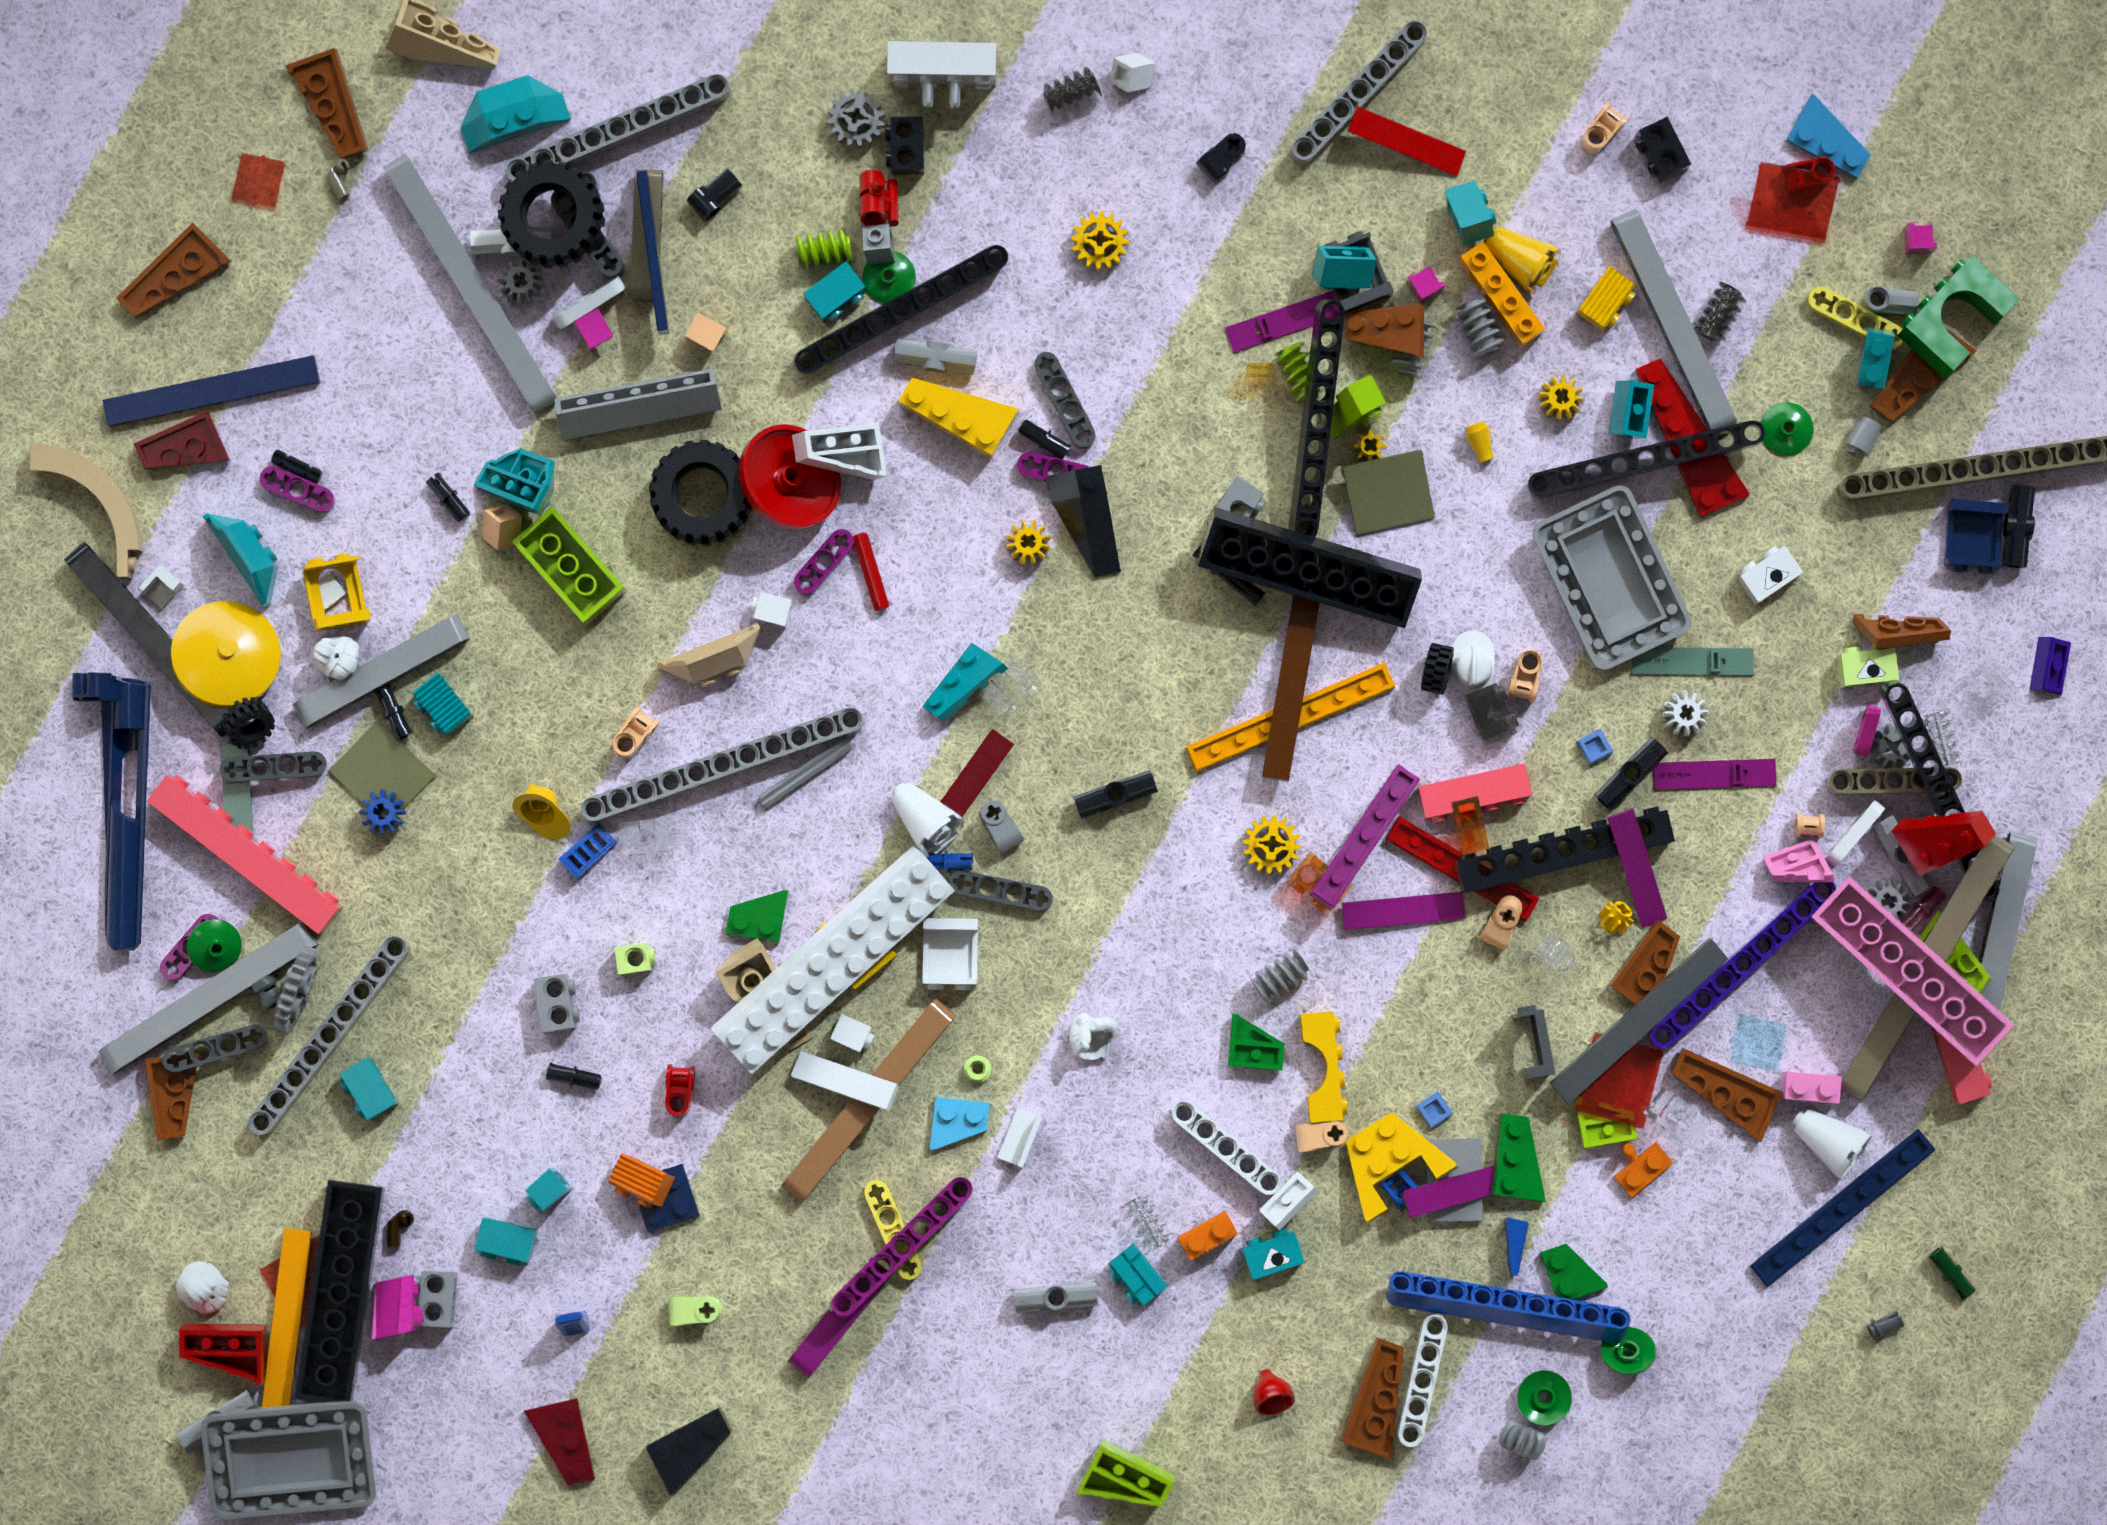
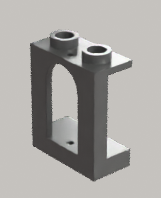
M1358 231L1347 237L1348 241L1340 244L1337 241H1333L1324 245L1369 247L1376 258L1372 279L1374 288L1351 297L1346 288L1333 289L1337 302L1343 305L1345 313L1388 298L1394 293L1391 283L1386 279L1371 242L1370 232L1363 234L1362 231Z
M1536 1005L1517 1008L1518 1013L1512 1015V1019L1530 1016L1539 1066L1523 1068V1079L1555 1074L1544 1009L1537 1010Z

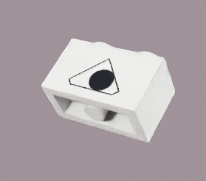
M1774 546L1762 554L1765 558L1757 565L1752 561L1740 569L1742 575L1737 580L1755 605L1803 573L1786 546L1779 550Z

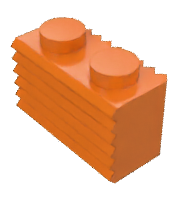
M621 1153L613 1173L610 1175V1179H608V1183L616 1186L614 1192L627 1198L633 1194L638 1197L637 1203L651 1209L653 1204L662 1207L675 1177L632 1156Z
M1223 1211L1177 1238L1188 1258L1194 1261V1257L1198 1258L1199 1254L1203 1255L1209 1249L1213 1250L1214 1246L1218 1247V1244H1223V1241L1227 1242L1228 1238L1232 1239L1233 1236H1237L1238 1232L1227 1212Z

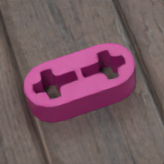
M1871 705L1866 706L1853 748V754L1863 757L1868 756L1879 722L1881 708Z

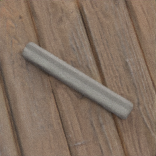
M843 737L767 789L758 797L762 805L768 808L847 754L853 748L846 737Z

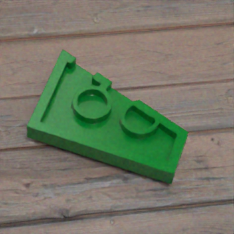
M1499 1114L1492 1196L1546 1202L1529 1117Z

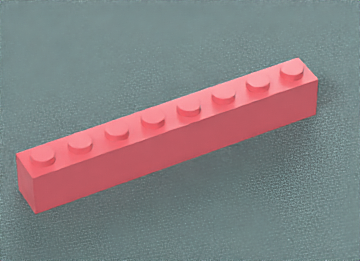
M177 774L175 777L172 775L165 776L148 798V803L317 934L324 933L343 908L338 904L339 898L328 890L323 893L316 887L318 884L316 880L307 874L301 876L295 871L297 866L287 858L279 859L273 854L275 849L265 841L259 843L254 838H251L254 833L242 824L239 827L230 821L232 816L220 807L216 810L209 804L211 800L200 791H197L195 794L188 788L189 782Z

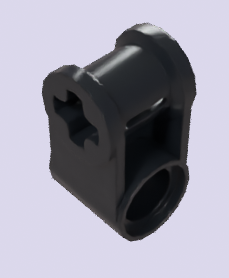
M1236 133L1228 134L1198 159L1196 164L1213 183L1225 175L1231 166L1244 155L1246 148L1244 138ZM1231 142L1232 144H1235L1236 142H1238L1239 152H1236L1235 150L1229 152L1228 143Z

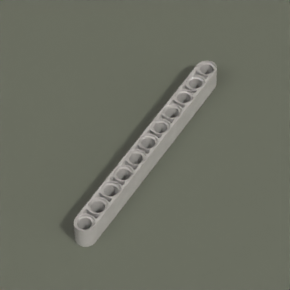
M405 153L383 166L386 174L533 412L536 414L553 404L557 397L407 154Z
M844 708L591 796L582 803L581 813L587 820L594 823L613 818L854 734L863 727V716L856 708ZM853 713L858 716L859 721L856 726L850 728L844 725L843 720L846 715ZM827 722L833 726V731L829 736L824 737L818 733V727L820 724ZM798 731L807 734V741L803 745H795L792 741L793 735ZM772 740H777L781 743V750L777 754L767 752V744ZM746 749H752L756 753L755 760L751 763H744L741 760V755ZM720 758H727L730 761V767L725 772H718L715 765ZM695 767H701L704 770V777L700 781H693L690 778V771ZM669 776H676L678 778L679 784L674 790H667L664 786L665 779ZM643 785H650L653 788L652 796L648 799H641L639 796V789ZM617 794H625L627 797V803L622 808H616L613 805V799ZM595 802L601 805V813L596 817H590L587 813L588 806Z

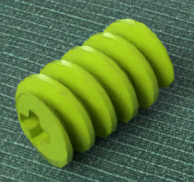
M839 229L836 238L831 230L828 231L826 239H824L821 232H817L815 241L810 233L806 235L805 242L802 241L799 235H796L795 241L799 267L802 261L806 269L810 268L811 260L815 262L817 267H820L822 258H824L827 265H831L833 257H835L838 264H841L843 255L846 256L849 262L853 261L849 233L848 236H845L842 229Z
M1304 342L1292 344L1275 354V356L1281 355L1276 361L1277 365H1285L1281 373L1283 375L1291 374L1286 380L1287 384H1295L1291 392L1293 394L1301 393L1296 399L1297 403L1304 402L1309 361L1306 362L1305 358L1310 352H1300V349L1305 345ZM1320 387L1315 390V396L1324 390H1320Z

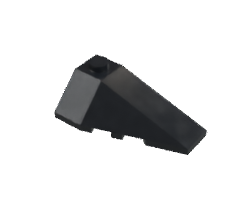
M1101 465L1046 476L1051 502L1093 576L1097 577L1121 572Z

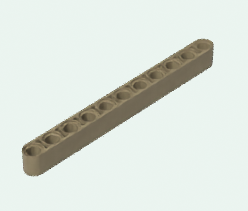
M2107 436L1850 474L1839 483L1838 494L1843 500L1857 501L2107 463ZM2087 445H2091L2096 449V458H2091L2086 454ZM2061 449H2065L2070 453L2069 462H2064L2060 459L2059 451ZM2034 453H2038L2043 457V466H2037L2033 463L2032 456ZM2007 457L2016 460V470H2010L2006 466ZM1981 461H1985L1990 465V474H1984L1980 471L1979 463ZM1954 465L1963 468V478H1957L1953 475L1952 468ZM1932 469L1937 473L1938 479L1936 482L1928 481L1925 476L1926 470ZM1901 473H1905L1910 477V486H1903L1899 482V475ZM1874 477L1883 480V490H1877L1873 487L1872 480ZM1852 481L1857 485V494H1850L1846 491V482Z
M1996 835L1985 847L1980 849L1924 942L1945 962H1947L2015 846ZM1895 992L1841 1081V1090L1860 1102L1866 1097L1916 1013Z

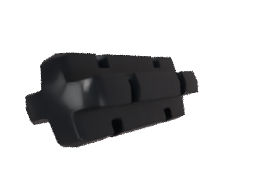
M278 449L275 450L271 457L273 464L279 467L284 466V469L302 478L307 477L308 481L315 484L322 477L323 472L314 466L311 468L309 464L291 455L287 456L285 452Z

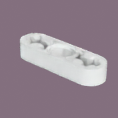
M617 276L567 306L552 318L559 329H562L614 297L626 287L620 277Z
M1874 799L1826 854L1825 860L1833 867H1836L1881 815L1885 807Z

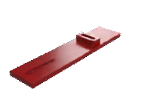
M1356 106L1347 131L1455 176H1458L1466 151L1358 106Z

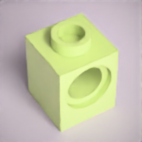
M648 943L614 948L618 975L653 971L652 964H656V955L654 948H649ZM635 951H640L643 954V962L641 965L634 967L629 962V956Z

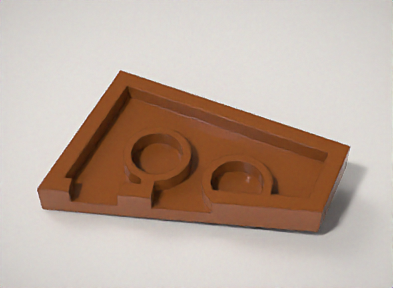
M1413 304L1345 313V339L1352 343L1384 348L1424 359V306Z
M1656 920L1611 980L1609 986L1632 1004H1637L1665 978L1667 970L1671 966L1680 936L1660 920Z

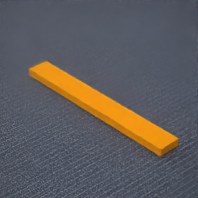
M1385 662L1304 696L1298 729L1395 688ZM1273 710L1186 746L1195 771L1198 772L1268 742Z
M284 1228L262 1408L291 1405L313 1233L311 1230Z

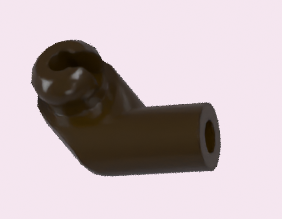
M408 1210L399 1211L387 1222V1247H401V1232L414 1222V1215Z

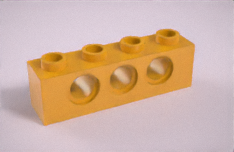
M1483 241L1460 257L1459 264L1484 299H1488L1487 303L1520 349L1544 332L1545 328Z

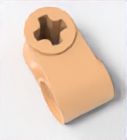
M1608 101L1581 139L1582 148L1589 154L1599 153L1612 137L1617 135L1629 117L1627 115L1623 117L1611 107V103ZM1591 134L1598 135L1601 143L1598 145L1591 143L1588 136Z
M1526 650L1518 656L1510 679L1507 698L1514 696L1527 699L1529 703H1534L1542 667V657L1537 651ZM1531 655L1535 658L1536 666L1533 670H1527L1523 667L1522 659L1524 656ZM1517 687L1525 688V689H1528L1529 691H1527V690H1522V689H1518Z
M637 706L613 740L616 754L623 759L632 758L645 741L651 737L660 721L657 719L652 720L641 712V708ZM623 739H630L633 742V747L628 752H622L618 749V744Z
M1505 896L1499 901L1492 917L1489 918L1483 929L1480 940L1505 951L1522 911V903L1517 897Z
M1339 1121L1294 1125L1298 1152L1340 1145L1345 1142L1348 1134L1346 1126ZM1333 1125H1337L1338 1130H1343L1344 1132L1343 1135L1339 1136V1141H1334L1333 1137H1328L1327 1132L1332 1130Z

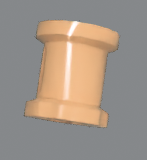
M1796 813L1794 820L1795 837L1817 835L1818 838H1823L1825 831L1824 814H1819L1818 817L1802 816L1801 813Z

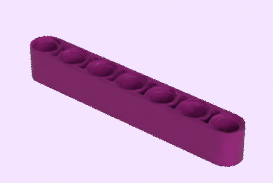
M956 1177L943 1188L835 1294L829 1305L831 1314L838 1319H845L860 1307L969 1199L973 1191L971 1182L964 1177ZM957 1184L962 1185L966 1189V1196L961 1198L955 1196L952 1191L953 1186ZM937 1203L943 1204L947 1209V1214L945 1216H937L933 1211V1205ZM917 1222L924 1223L927 1226V1234L922 1236L916 1234L913 1228L914 1224ZM898 1241L906 1243L908 1253L898 1254L894 1249V1244ZM879 1260L885 1261L889 1266L888 1272L884 1274L877 1272L874 1266L875 1262ZM859 1279L867 1281L869 1291L866 1293L857 1291L855 1282ZM846 1299L850 1304V1309L847 1312H840L836 1308V1300Z

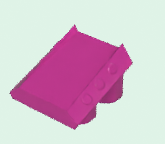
M414 1274L375 1283L372 1339L418 1330L417 1327L423 1324V1311L416 1305L415 1300L419 1290L414 1280Z

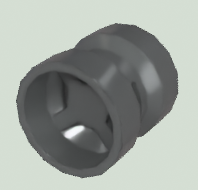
M273 974L260 979L249 987L252 994L259 998V1005L263 1011L277 1005L281 995V990L276 986L277 980Z

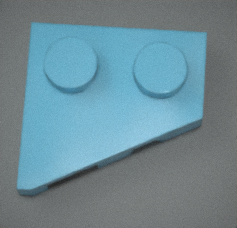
M935 1097L930 1150L941 1148L986 1131L990 1103Z

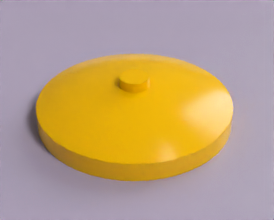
M219 601L195 609L180 623L171 645V665L181 687L194 699L217 708H228L229 706L234 708L236 706L234 704L235 701L238 700L239 703H242V698L246 697L249 701L251 697L260 698L273 684L281 661L280 642L270 622L255 609L237 602Z

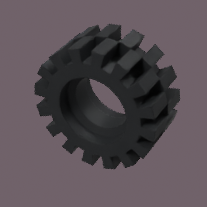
M1431 643L1423 669L1421 690L1444 694L1453 663L1454 647Z
M246 697L242 698V703H239L238 700L235 701L234 704L236 706L234 708L229 706L227 708L229 713H224L222 716L224 720H221L222 729L234 746L236 745L240 749L242 747L250 749L251 744L255 748L258 746L257 742L259 741L264 743L266 741L264 737H270L272 735L270 730L275 728V719L261 699L257 700L255 697H251L249 701ZM255 719L250 725L242 727L247 721Z

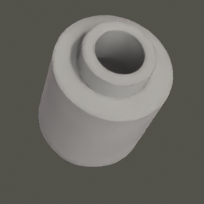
M1862 416L1860 421H1856L1844 443L1848 448L1847 452L1859 459L1862 456L1868 457L1881 434L1879 432L1881 425L1868 417Z

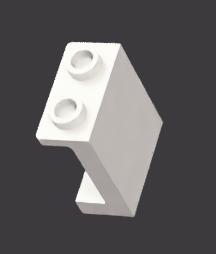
M924 918L922 984H928V990H944V985H955V990H971V985H977L978 919Z

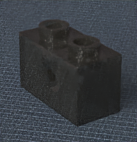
M1493 683L1464 696L1484 746L1517 733L1515 727H1518L1519 724L1514 712H1509L1505 702L1508 701V697L1503 686L1498 687L1497 683ZM1489 706L1492 709L1499 710V714L1496 715V721L1493 717H1487L1486 713L1490 712Z

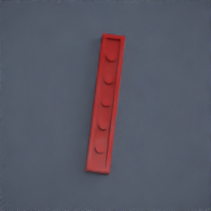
M1398 816L1385 840L1458 882L1454 862L1459 861V855L1463 853ZM1479 864V873L1483 876H1488L1491 869ZM1513 882L1473 891L1495 905H1498L1499 901L1505 896L1517 897L1522 903L1519 919L1527 922L1540 899Z

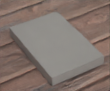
M1480 1138L1428 1140L1458 1166L1456 1170L1438 1181L1481 1169ZM1426 1165V1184L1436 1182V1178ZM1482 1197L1427 1213L1428 1222L1483 1221Z

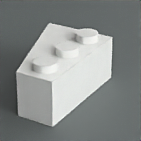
M879 423L810 430L792 435L797 463L870 480L887 477Z

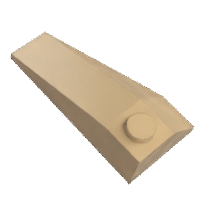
M419 0L402 1L385 48L386 50L398 56L414 60L490 69L496 68L501 52L499 48L475 33H463L457 27L458 22L450 19L448 22L436 15L438 10L427 3Z

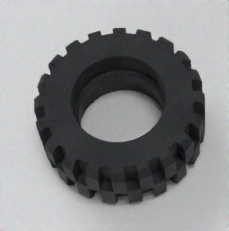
M552 160L543 161L542 165H537L535 162L528 165V170L524 172L519 170L515 174L517 178L513 182L508 181L505 186L507 191L505 195L501 194L499 200L501 209L498 210V219L501 221L500 228L502 234L507 239L506 241L522 258H525L534 265L540 264L544 268H552L553 266L563 268L568 267L569 262L574 261L575 264L582 260V255L586 252L590 254L594 250L592 246L595 241L599 242L602 236L600 233L601 227L605 226V218L603 217V212L605 211L604 203L601 201V195L597 188L582 171L560 161L558 164L553 163ZM562 191L569 195L575 203L577 210L575 222L569 231L554 239L541 238L534 234L528 225L527 213L535 198L545 192Z
M692 440L684 442L685 445L681 447L675 446L670 449L671 452L667 456L663 455L659 460L660 464L657 469L654 468L651 475L653 477L652 482L649 483L651 507L661 526L677 540L685 541L687 544L694 546L696 544L711 546V543H722L730 535L734 536L739 532L741 525H745L750 510L752 511V506L747 501L740 484V458L734 451L725 448L723 444L718 442L715 444L710 443L709 440H700V442L694 443ZM698 468L715 471L723 478L727 487V498L724 506L715 515L707 518H696L685 513L679 506L676 497L677 486L681 478L688 472Z

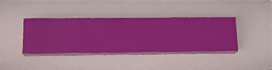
M1397 764L1309 894L1330 910L1335 907L1420 781L1419 777L1400 764Z

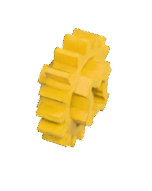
M1100 211L1099 217H1095L1090 212V220L1087 221L1082 217L1080 218L1082 226H1074L1073 231L1078 236H1071V242L1077 243V245L1072 247L1073 253L1080 252L1077 257L1079 262L1084 259L1087 260L1086 268H1089L1093 263L1096 264V270L1100 271L1101 265L1105 264L1109 270L1111 269L1112 261L1116 264L1120 263L1119 254L1122 256L1127 254V251L1122 246L1129 245V240L1123 239L1128 234V230L1120 229L1123 221L1119 220L1115 223L1114 214L1105 218L1103 211ZM1096 224V228L1091 233L1084 234L1089 227ZM1106 225L1111 227L1117 236L1110 234L1106 229ZM1098 235H1102L1103 240H1105L1102 246H1097V241H1092L1097 240ZM1084 247H1090L1095 253L1094 257L1088 254ZM1110 248H1116L1111 255L1104 257V253Z
M1273 815L1271 821H1267V818L1262 816V824L1259 825L1256 821H1253L1254 830L1246 829L1245 833L1250 838L1242 840V844L1248 845L1249 849L1243 851V854L1251 855L1252 858L1248 861L1249 865L1254 862L1258 863L1257 871H1260L1262 867H1266L1267 874H1271L1272 868H1276V871L1281 873L1282 865H1285L1287 868L1291 867L1290 858L1293 860L1298 859L1294 850L1301 849L1300 845L1295 844L1300 835L1292 834L1295 828L1294 825L1290 827L1285 826L1286 818L1281 822H1277L1276 815ZM1268 827V833L1263 838H1255L1261 829ZM1278 828L1286 833L1289 841L1283 840L1279 836ZM1270 837H1272L1275 843L1284 846L1276 847L1273 852H1270L1268 846L1259 843L1268 842ZM1254 848L1260 849L1265 854V861L1257 856ZM1281 851L1288 852L1283 860L1275 862L1278 853Z

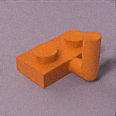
M1654 1142L1639 1156L1634 1151L1632 1144L1624 1143L1621 1145L1620 1150L1630 1163L1618 1172L1614 1178L1632 1198L1670 1167L1673 1162L1657 1142Z

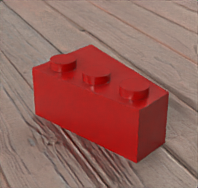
M1983 811L1952 813L1949 816L1940 817L1931 815L1919 819L1903 818L1891 830L1919 877L1985 847L1996 835L1995 830Z

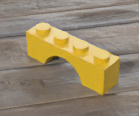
M1334 1011L1300 1014L1302 1042L1317 1048L1326 1064V1075L1323 1083L1315 1092L1307 1096L1309 1123L1343 1120V1115L1347 1114L1346 1098H1341L1340 1090L1341 1087H1345L1344 1071H1339L1338 1060H1343L1342 1045L1336 1044V1033H1340L1339 1016L1334 1017Z

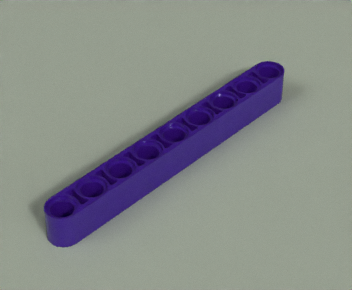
M1834 882L1811 883L1655 1025L1648 1033L1650 1044L1655 1048L1662 1049L1668 1048L1812 919L1811 916L1836 890ZM1819 884L1826 885L1829 890V894L1825 899L1820 898L1816 893V888ZM1799 902L1806 903L1809 908V912L1805 917L1798 915L1796 912V906ZM1779 920H1784L1789 926V930L1785 935L1779 934L1776 930V923ZM1759 938H1764L1769 944V948L1765 953L1759 952L1756 948V941ZM1739 956H1743L1748 960L1749 966L1745 971H1740L1736 967V959ZM1719 974L1725 975L1729 981L1727 988L1724 990L1718 988L1715 982ZM1700 992L1705 993L1709 1000L1704 1008L1699 1007L1695 1001L1696 995ZM1680 1010L1688 1015V1022L1684 1026L1677 1024L1675 1021V1015ZM1660 1028L1668 1033V1040L1664 1044L1658 1043L1655 1039V1033Z

